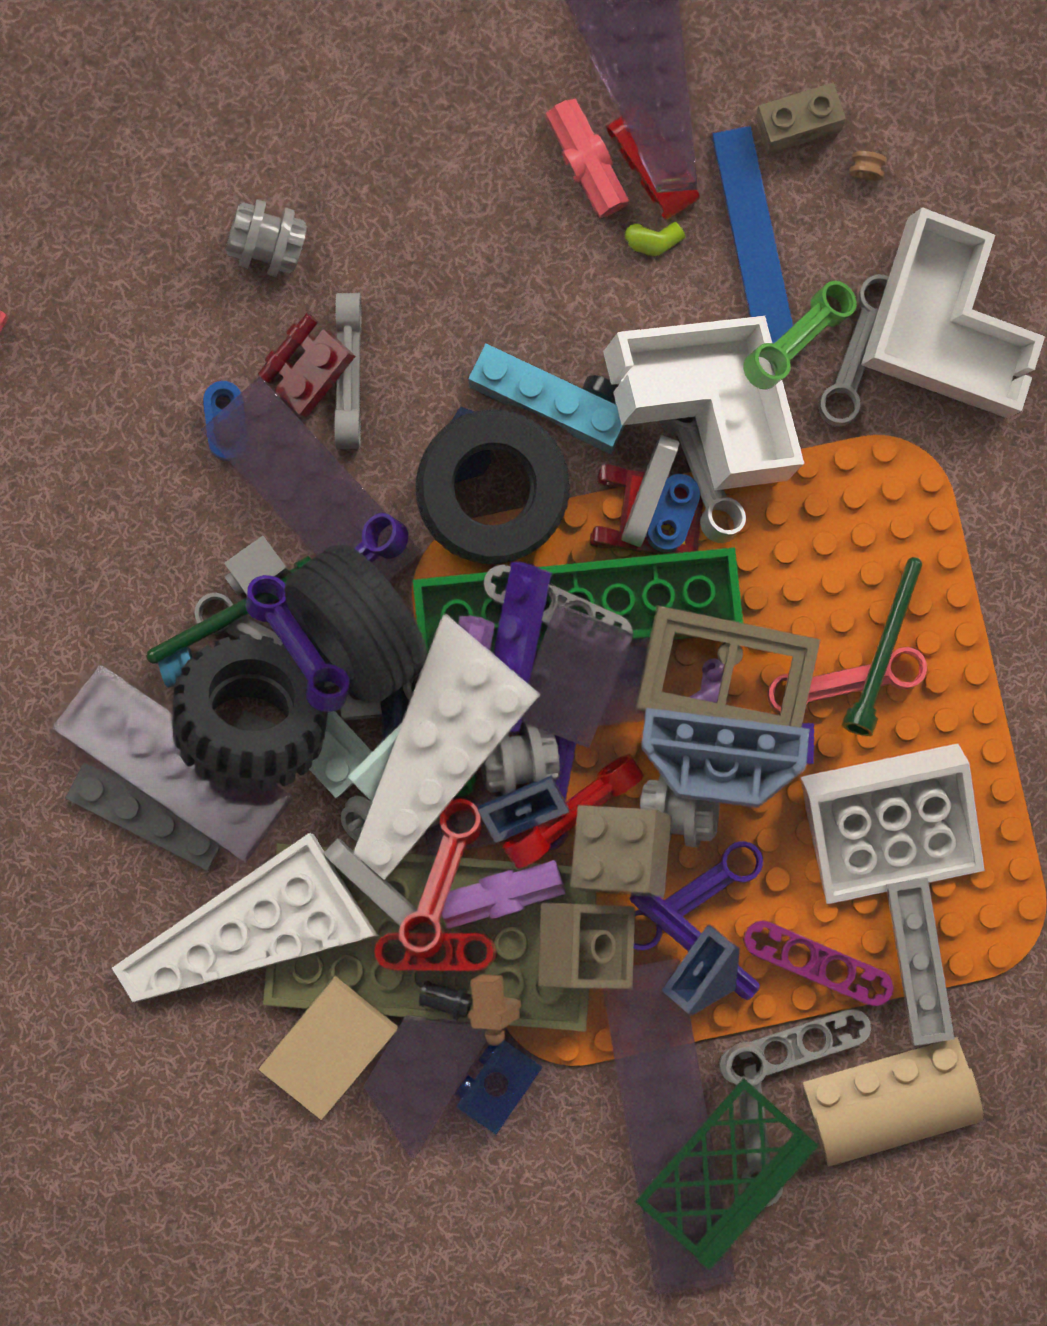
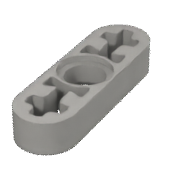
M662 434L659 436L621 537L622 541L637 547L642 545L678 450L679 441Z
M337 838L324 852L325 856L394 921L401 926L403 920L408 915L417 912V909L386 880H383L354 855V850L345 842ZM418 924L412 926L408 932L410 933Z

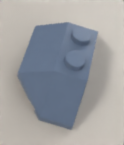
M646 708L641 748L676 797L759 808L805 769L809 729Z

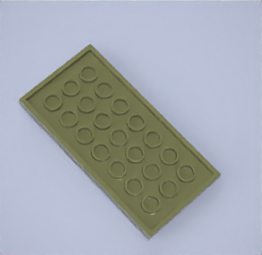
M277 843L276 855L290 847L291 844ZM322 847V849L324 850V852L329 848V847ZM407 854L385 879L417 910L436 856ZM461 858L450 891L477 884L480 879L510 870L517 872L540 864L532 863L518 869L510 861ZM333 864L378 936L266 966L263 1005L308 1009L334 976H336L383 1015L471 1022L469 1015L467 1018L460 1017L458 1020L453 1019V1014L419 1006L420 994L437 998V995L422 991V987L425 981H431V983L458 991L463 987L467 989V993L472 994L471 980L479 975L502 976L504 998H513L521 1002L519 1019L514 1020L509 1025L586 1032L590 988L538 986L541 903L596 905L597 893L571 888L572 866L558 865L566 893L560 895V897L524 906V910L494 919L487 917L447 929L441 914L439 924L442 933H478L492 939L497 953L492 965L486 969L476 971L385 969L376 960L375 947L379 939L384 935L400 933V925ZM419 923L410 933H436V930L428 923ZM399 940L390 941L385 949L386 957L392 963L402 961L406 952L403 943ZM479 940L472 941L466 949L467 958L472 963L480 964L487 957V947ZM442 943L439 951L433 956L428 957V960L436 964L443 961L446 957L445 945Z

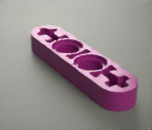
M767 921L754 922L744 932V946L752 955L843 995L872 1006L882 1005L892 996L893 983L888 974L850 956ZM763 927L769 930L768 937L777 942H781V934L789 937L781 949L780 960L773 958V954L777 951L775 948L763 946L761 951L755 948L756 941L751 938L753 931L761 932ZM797 943L806 945L811 953L810 961L803 967L792 965L788 959L789 949ZM835 959L843 961L848 968V975L841 983H833L826 977V966ZM856 967L863 969V972L858 976L862 979L873 981L875 976L881 978L879 985L885 988L882 995L875 994L873 999L867 997L869 990L858 984H855L854 992L849 991L847 988L855 979Z

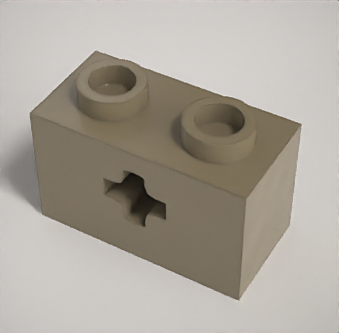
M834 82L759 105L755 120L766 152L770 154L841 132L846 117Z

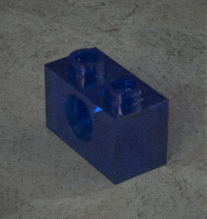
M505 1039L499 1045L493 1046L489 1044L478 1059V1062L484 1066L477 1077L474 1079L468 1074L454 1094L461 1099L456 1107L495 1135H497L543 1068L542 1065ZM493 1072L503 1074L508 1080V1088L501 1095H492L485 1089V1078Z

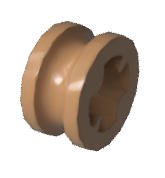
M856 151L852 154L851 160L855 162V165L851 166L849 174L852 177L872 181L883 180L885 173L881 170V167L886 165L887 158L885 156L869 151Z

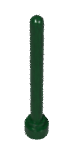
M307 556L295 562L294 568L289 570V575L280 580L286 585L288 577L310 561L311 558ZM259 593L254 596L262 604H269L278 599L270 593ZM246 598L149 649L146 654L148 662L157 664L249 615L246 610Z
M911 557L906 562L859 701L853 703L852 708H848L842 726L851 733L866 737L872 736L878 721V718L875 716L877 710L874 708L922 568V562L917 557Z

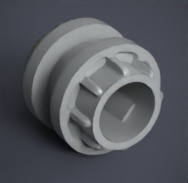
M256 199L254 205L247 203L238 205L226 246L228 256L239 259L238 266L247 269L251 258L268 263L266 274L274 277L277 276L279 271L292 273L297 266L307 229L305 221L294 218L295 210L284 208L281 218L264 213L266 202Z
M533 722L523 725L522 736L509 737V734H507L480 766L485 788L489 792L500 791L503 796L515 792L516 785L538 782L552 775L556 782L560 776V766L554 733L549 728L538 729L536 723Z
M661 775L659 780H649L644 785L640 809L658 810L671 815L669 842L672 834L684 835L687 847H699L701 841H711L716 836L719 821V802L676 797Z

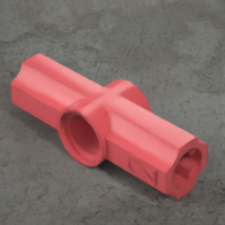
M576 99L565 100L555 105L546 113L545 117L563 149L562 156L566 165L571 164L576 175L573 177L575 182L581 183L599 219L607 217L627 206L629 199L611 167L613 163L601 137L598 134L594 135Z

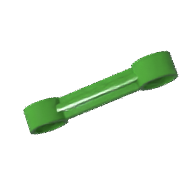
M839 281L828 282L812 296L810 302L811 309L774 344L764 343L746 357L743 369L746 378L753 386L763 390L773 388L789 374L790 361L827 326H838L854 313L856 298L853 291L846 284ZM826 295L838 300L841 305V313L830 307ZM759 357L770 362L775 376L768 374L762 368Z

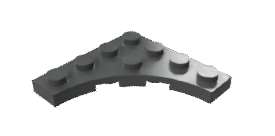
M245 710L234 727L246 731H261L276 725ZM83 763L65 799L209 871L248 793H238V788L228 786L227 790L214 786L215 780L209 778L205 781L194 773L195 765L191 767L185 765L158 774L124 775L97 769Z

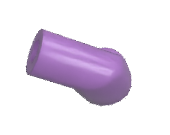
M714 658L704 663L702 667L701 690L691 695L690 698L717 703L725 666L720 660Z

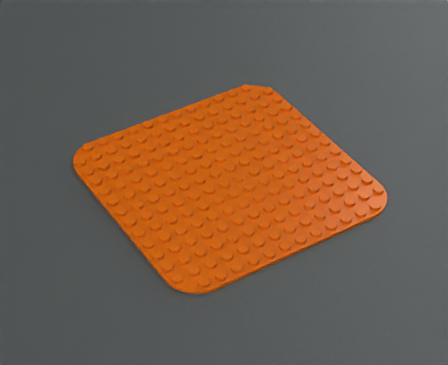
M866 435L802 448L801 453L804 465L787 481L724 489L726 497L736 500L743 507L746 515L744 527L731 541L726 543L714 542L706 537L700 526L698 551L735 547L744 624L820 639L812 677L872 664L906 562L911 557H917L922 562V568L893 652L903 647L918 650L926 660L927 672L924 679L910 689H898L891 684L881 686L874 708L877 710L875 716L878 718L873 735L869 737L860 736L849 732L842 726L847 709L852 708L853 703L859 701L862 691L808 702L802 723H814V764L806 765L800 774L759 808L720 803L717 833L711 841H701L699 847H687L684 835L672 834L668 848L664 897H660L663 900L721 862L723 852L733 843L740 841L749 842L760 850L763 857V866L757 877L748 882H733L683 916L701 933L709 924L740 948L738 965L759 983V990L750 1000L741 998L733 991L694 1015L688 1014L662 991L688 953L684 947L663 930L661 939L654 947L647 950L634 949L632 989H589L586 1032L507 1025L506 1028L512 1037L533 1055L560 1065L582 1066L867 1005L749 953L744 946V932L749 925L758 921L771 922L882 970L889 975L893 983V993L889 1000L904 997L887 892L831 904L826 903L806 813L801 783L802 776L959 744L970 764L985 871L929 883L946 988L1000 975L1018 964L1035 945L1046 916L1045 883L954 491L942 467L921 447L894 436ZM692 472L684 473L694 479ZM617 487L570 497L567 503V510H565V515L559 527L546 543L527 556L511 562H524L535 567L659 554L619 548H598L590 545V534L594 527L603 526L618 531L620 529L625 487ZM703 503L702 514H703V512L706 510L704 503ZM524 507L471 519L485 525H500L513 520L521 513ZM721 510L712 511L713 521L718 527L724 530L734 529V522L729 514ZM434 540L419 560L413 580L483 573L499 565L511 567V562L481 564L468 561L450 553V551ZM412 584V605L415 621L417 624L414 589ZM701 637L673 640L662 692L690 697L701 690L702 667L707 660L718 659V648L724 642ZM649 642L629 644L626 649L618 653H609L596 647L535 654L529 686L545 694L550 704L553 698L562 691H578L585 696L591 707V719L588 725L579 731L565 801H568L597 779V774L607 764L627 754H631L644 774L643 779L632 789L619 796L611 797L600 807L640 809L644 785L649 780H659L661 774L641 748L646 712L635 709L639 690L629 689L623 685L618 678L617 672L618 659L624 651L633 647H641L648 650ZM741 646L743 657L733 667L725 705L780 715L769 705L767 692L771 683L777 677L789 674L793 656ZM901 654L891 662V671L898 680L912 682L918 676L919 664L911 655ZM784 680L776 686L774 691V699L780 707H782L787 681ZM567 698L558 705L556 716L560 722L567 726L576 725L585 716L584 705L578 698ZM551 716L546 724L539 729L549 728L554 733L556 725ZM520 727V731H509V737L522 736L523 728ZM479 767L474 773L476 782L473 784V791L466 796L453 798V800L465 799L471 801L478 808V806L502 795L500 791L489 792L485 788L481 768ZM529 783L516 785V790L529 785ZM468 811L456 812L460 834L470 831L475 825V816ZM481 817V834L474 842L465 846V858L512 862L503 849L504 843L509 838L495 843ZM576 825L569 829L568 837L562 846L555 850H548L533 863L544 864L556 860L557 865L572 866ZM739 847L733 849L727 857L728 869L737 876H748L755 869L756 859L753 851L749 848ZM597 893L596 905L633 906L635 910H640L630 901L631 895ZM644 915L636 916L634 921V943L639 945L651 943L657 933L655 922ZM763 927L761 932L753 931L751 938L756 941L755 948L760 951L763 946L775 948L777 951L773 954V958L780 960L781 949L789 937L781 934V942H777L768 937L769 930ZM797 943L791 946L788 951V959L792 965L803 967L810 961L811 953L806 945ZM838 959L830 961L825 969L826 977L833 983H841L848 975L846 964ZM856 967L855 979L847 989L854 992L855 984H858L869 990L867 997L873 999L875 994L882 995L885 988L879 985L881 978L875 976L873 981L862 979L858 976L863 972V969Z

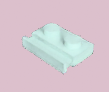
M335 711L328 712L322 750L319 757L313 760L312 767L309 770L338 799L354 784L348 776L372 751Z

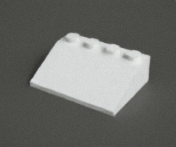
M959 744L801 777L807 818L827 904L887 892L886 884L921 878H928V883L985 871L970 764Z

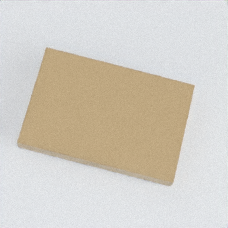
M334 976L258 1070L322 1120L392 1037L398 1026Z

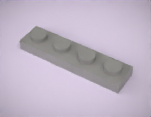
M928 878L886 884L912 1045L954 1040Z

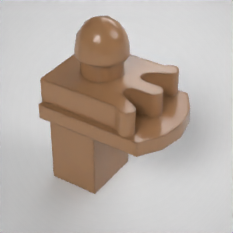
M479 975L471 980L474 1009L469 1011L468 1014L469 1018H471L472 1028L486 1029L484 1032L486 1041L496 1046L501 1044L504 1039L505 1031L503 1028L514 1020L519 1019L521 1002L513 998H504L502 976Z

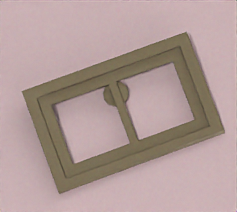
M657 605L635 709L646 712V708L801 728L820 639ZM675 632L724 642L719 646L717 652L718 659L721 663L725 664L717 703L662 692ZM741 646L793 656L780 715L725 705L733 667L743 657Z

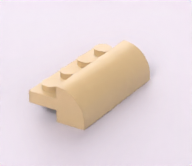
M955 1037L954 1040L938 1042L803 1082L804 1092L828 1167L983 1122V1109L972 1069L968 1068L958 1037Z

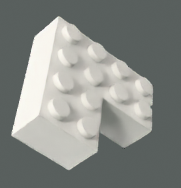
M920 208L909 216L861 365L1005 418L1021 412L1032 377L1025 374L1035 370L1045 336L972 310L995 235L925 208ZM1013 376L1019 377L1012 381Z
M765 316L618 332L603 351L611 385L619 384L613 393L621 425L695 416L714 490L787 481L804 465L782 380L773 388L763 390L753 386L744 373L743 365L746 357L760 345L772 343ZM759 357L762 368L768 374L775 376L770 362Z

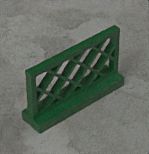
M742 1078L639 1195L635 1202L688 1249L701 1264L710 1270L819 1145L746 1079ZM745 1090L757 1101L758 1118L734 1120L733 1102ZM762 1106L766 1110H768L774 1116V1118H763ZM729 1108V1120L717 1121ZM781 1122L793 1133L783 1146L765 1147L763 1123ZM759 1124L760 1148L736 1149L734 1125ZM730 1125L731 1149L707 1150L706 1133L712 1126ZM702 1140V1151H691ZM777 1152L766 1164L765 1153ZM760 1153L762 1170L755 1177L738 1178L736 1154ZM732 1155L733 1179L709 1180L707 1156ZM703 1156L704 1180L679 1181V1164L685 1157ZM674 1170L675 1182H664ZM749 1183L739 1195L738 1184ZM733 1184L734 1202L728 1208L710 1209L709 1185ZM704 1186L706 1209L681 1211L680 1187ZM675 1187L677 1211L659 1212L647 1201L658 1188ZM722 1214L711 1226V1215ZM706 1215L707 1232L697 1244H694L683 1234L682 1216ZM666 1217H677L678 1228Z

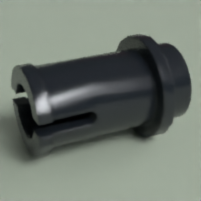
M425 981L422 991L437 995V998L420 994L419 1006L453 1014V1019L458 1020L460 1017H468L473 998L472 994L467 993L466 988L462 987L458 991L431 983V981Z

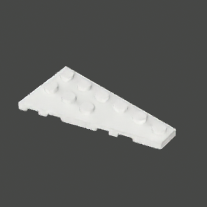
M444 615L441 619L353 853L383 880L391 874L540 695L448 615Z
M309 833L112 967L132 1002H138L378 935L331 861L325 856L324 850L314 834Z

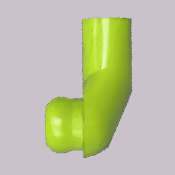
M673 222L660 232L647 229L641 224H632L625 231V239L631 249L653 257L661 255L686 238L677 222Z

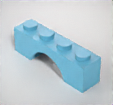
M485 344L468 378L469 388L505 405L517 406L536 413L559 425L575 438L609 454H612L625 425H621L617 405L488 344Z

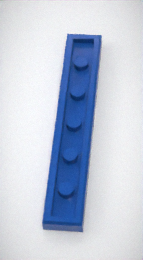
M751 126L712 133L715 156L749 316H765L771 341L774 344L793 326Z

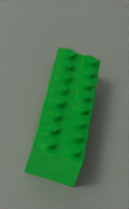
M735 547L538 567L552 572L550 585L628 620L633 633L630 644L649 642L657 605L743 623ZM488 572L413 580L417 625L425 641L428 654L444 615H448L457 624L460 616H475L493 622L494 634L490 652L493 654L503 605L491 600L485 592L484 580ZM503 574L500 579L493 578L491 580V583L496 586V594L501 595L506 590L509 575ZM548 593L544 611L551 605V597ZM579 606L571 607L565 613L567 625L574 629L584 627L589 619L586 610ZM595 614L594 625L586 635L595 638L596 630H599L607 635L606 642L613 645L616 640L624 641L626 636L620 633L621 625L614 623L612 628H606L599 624L604 617ZM541 623L535 654L596 648ZM675 632L673 640L696 638V636Z

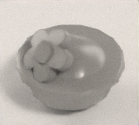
M361 796L349 798L341 812V823L344 830L356 841L360 837L372 805V801Z

